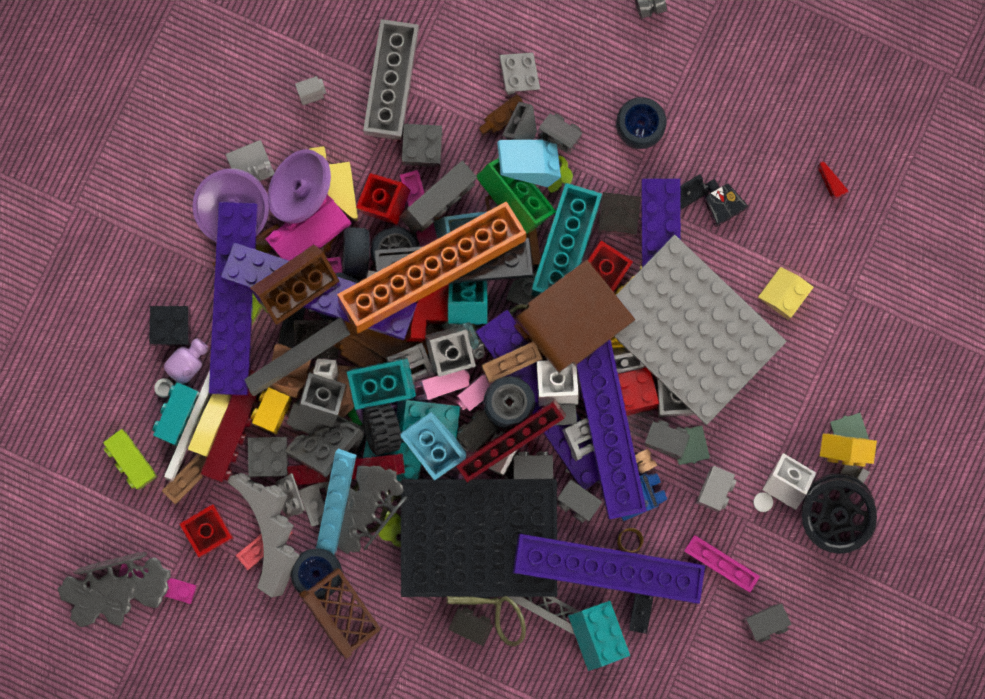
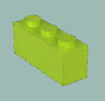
M121 429L103 442L106 446L104 451L110 458L112 456L117 461L115 466L121 473L125 472L128 476L126 481L132 489L136 487L137 490H140L158 477L125 430Z

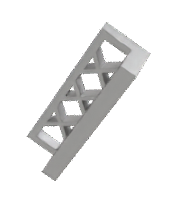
M509 597L522 607L574 634L572 625L566 621L564 614L579 612L575 608L555 597H546L552 600L550 602H546L545 597H543L544 604L540 605L532 603L531 597H529L530 601L523 597ZM554 602L559 604L561 613L555 615L550 613L548 604ZM562 606L568 609V611L564 612Z

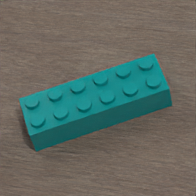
M565 183L531 295L539 296L582 264L602 200V193Z

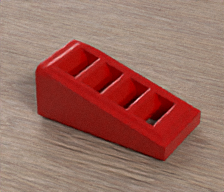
M824 161L820 162L817 168L832 200L846 195L849 192L848 189Z

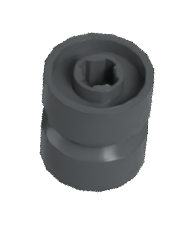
M635 0L641 19L652 16V13L660 14L667 12L665 0Z

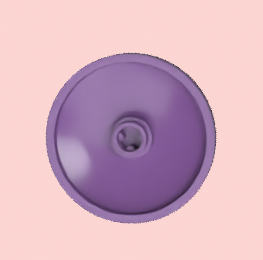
M300 150L288 156L279 165L271 179L268 190L270 210L276 218L289 224L299 223L312 216L322 205L331 181L330 166L322 155L313 150Z
M218 170L206 177L195 192L193 198L195 221L200 230L215 242H217L219 202L257 203V235L262 231L268 220L270 204L267 192L257 178L243 170Z

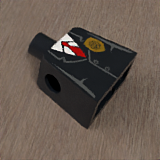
M715 179L705 184L708 186L711 194L707 195L704 201L715 227L720 226L748 208L746 202L730 184L727 183L720 188Z

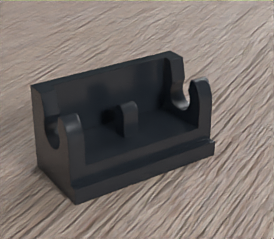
M701 174L680 186V210L709 193V188L704 184Z
M634 593L628 631L647 634L653 596Z

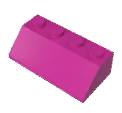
M327 194L319 209L308 219L295 224L285 222L284 225L273 231L265 240L279 258L290 261L313 244L320 249L352 223Z

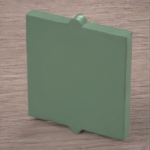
M861 413L848 417L843 416L842 419L830 422L833 434L869 439Z
M703 426L686 427L685 430L690 435V439L682 460L678 459V464L683 465L691 462L695 464L696 461L709 459L710 456Z

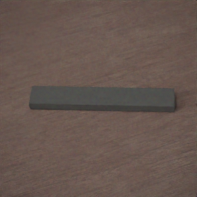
M341 317L247 377L245 382L250 393L253 396L257 395L350 335L345 321Z

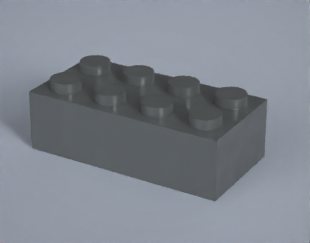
M462 160L399 216L400 219L414 234L418 230L422 233L434 220H437L448 208L454 205L461 196L463 197L475 186L473 182L478 177Z

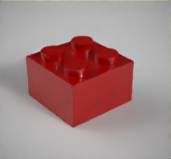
M370 173L356 208L364 215L397 225L411 189L402 182Z
M599 240L587 258L612 291L615 290L633 263L632 260L602 240Z
M647 368L618 374L627 416L658 409L659 400L651 372Z
M214 504L179 524L198 558L206 556L234 539Z

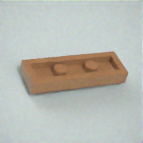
M532 341L482 364L481 367L488 383H491L541 360L542 357L537 346Z
M198 454L175 477L174 481L170 482L162 490L174 504H177L203 478L201 471L207 459L206 456Z

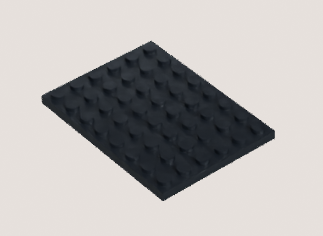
M465 479L401 480L404 490L401 494V500L403 497H407L401 505V597H557V580L513 573L518 534L557 540V479H472L469 482H466Z

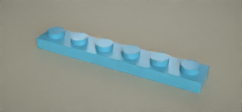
M339 448L335 452L316 548L329 551L333 555L337 552L356 459L355 454Z

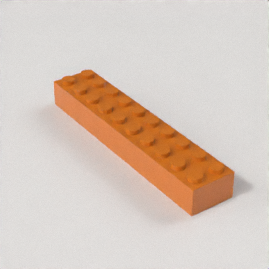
M504 202L337 294L338 303L358 334L526 241V232L508 203Z

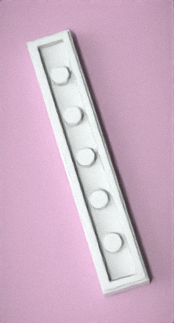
M210 371L164 476L166 480L171 482L175 479L209 399Z

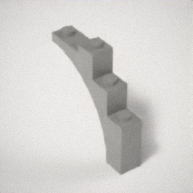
M244 473L231 475L228 483L237 489L247 500L261 529L264 561L262 575L257 588L270 597L281 596L291 577L293 565L300 556L291 546L286 545L294 525L288 522L286 517L280 515L288 495L283 493L282 489L278 486L264 487L260 483H255Z

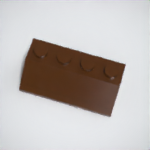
M313 244L253 285L250 289L274 324L277 325L340 281L323 251Z

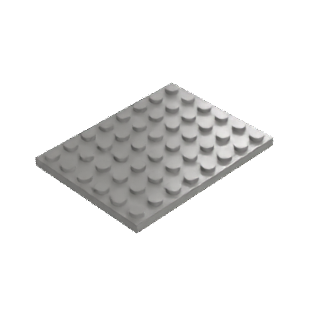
M676 235L616 295L636 320L614 337L705 425L725 407L787 342Z

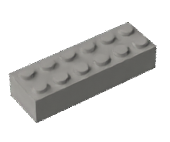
M383 19L380 21L363 129L364 135L402 140L419 34V25Z

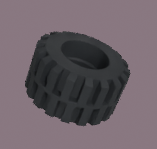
M387 403L364 408L363 426L372 452L375 455H381L399 450L401 447V432L392 406Z

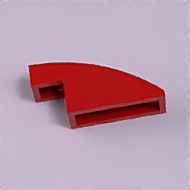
M449 284L415 302L417 307L406 334V341L422 342L425 340L426 323L445 324L448 322Z

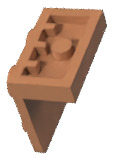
M277 343L274 347L272 361L292 348ZM311 360L278 380L269 388L297 398L303 391Z

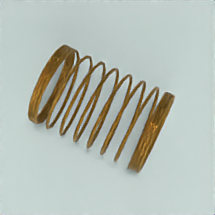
M635 528L625 529L623 532L632 531L638 535L640 545L635 551L626 550L621 544L622 533L618 536L617 545L621 551L635 553L644 543L643 535Z

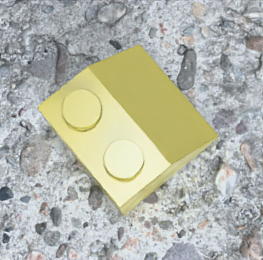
M780 267L758 298L789 320L814 287L798 275Z

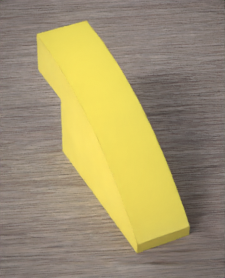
M324 146L309 148V150L319 153L327 160ZM350 162L330 164L331 181L327 194L343 213L347 214L353 221H358Z
M212 394L188 450L206 457L208 456L232 395Z

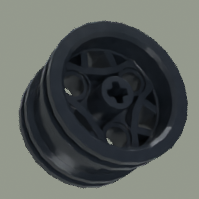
M833 473L820 477L812 483L803 499L802 521L805 532L816 546L830 553L842 554L859 549L872 537L876 528L877 511L871 491L865 483L850 474ZM838 490L840 496L833 499L829 496V492ZM856 492L862 498L858 503H855L849 496ZM814 502L822 503L820 512L811 509ZM860 514L863 516V521L856 523L852 520L853 516ZM822 522H828L830 528L824 531L820 529L819 525ZM850 531V536L840 538L838 533Z

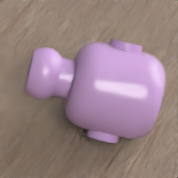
M196 338L192 341L189 349L183 346L179 347L165 362L164 370L176 382L180 384L188 383L202 367L203 363L199 357L208 351V346L202 340Z

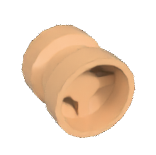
M649 449L635 455L640 474L657 466L655 460L651 458Z

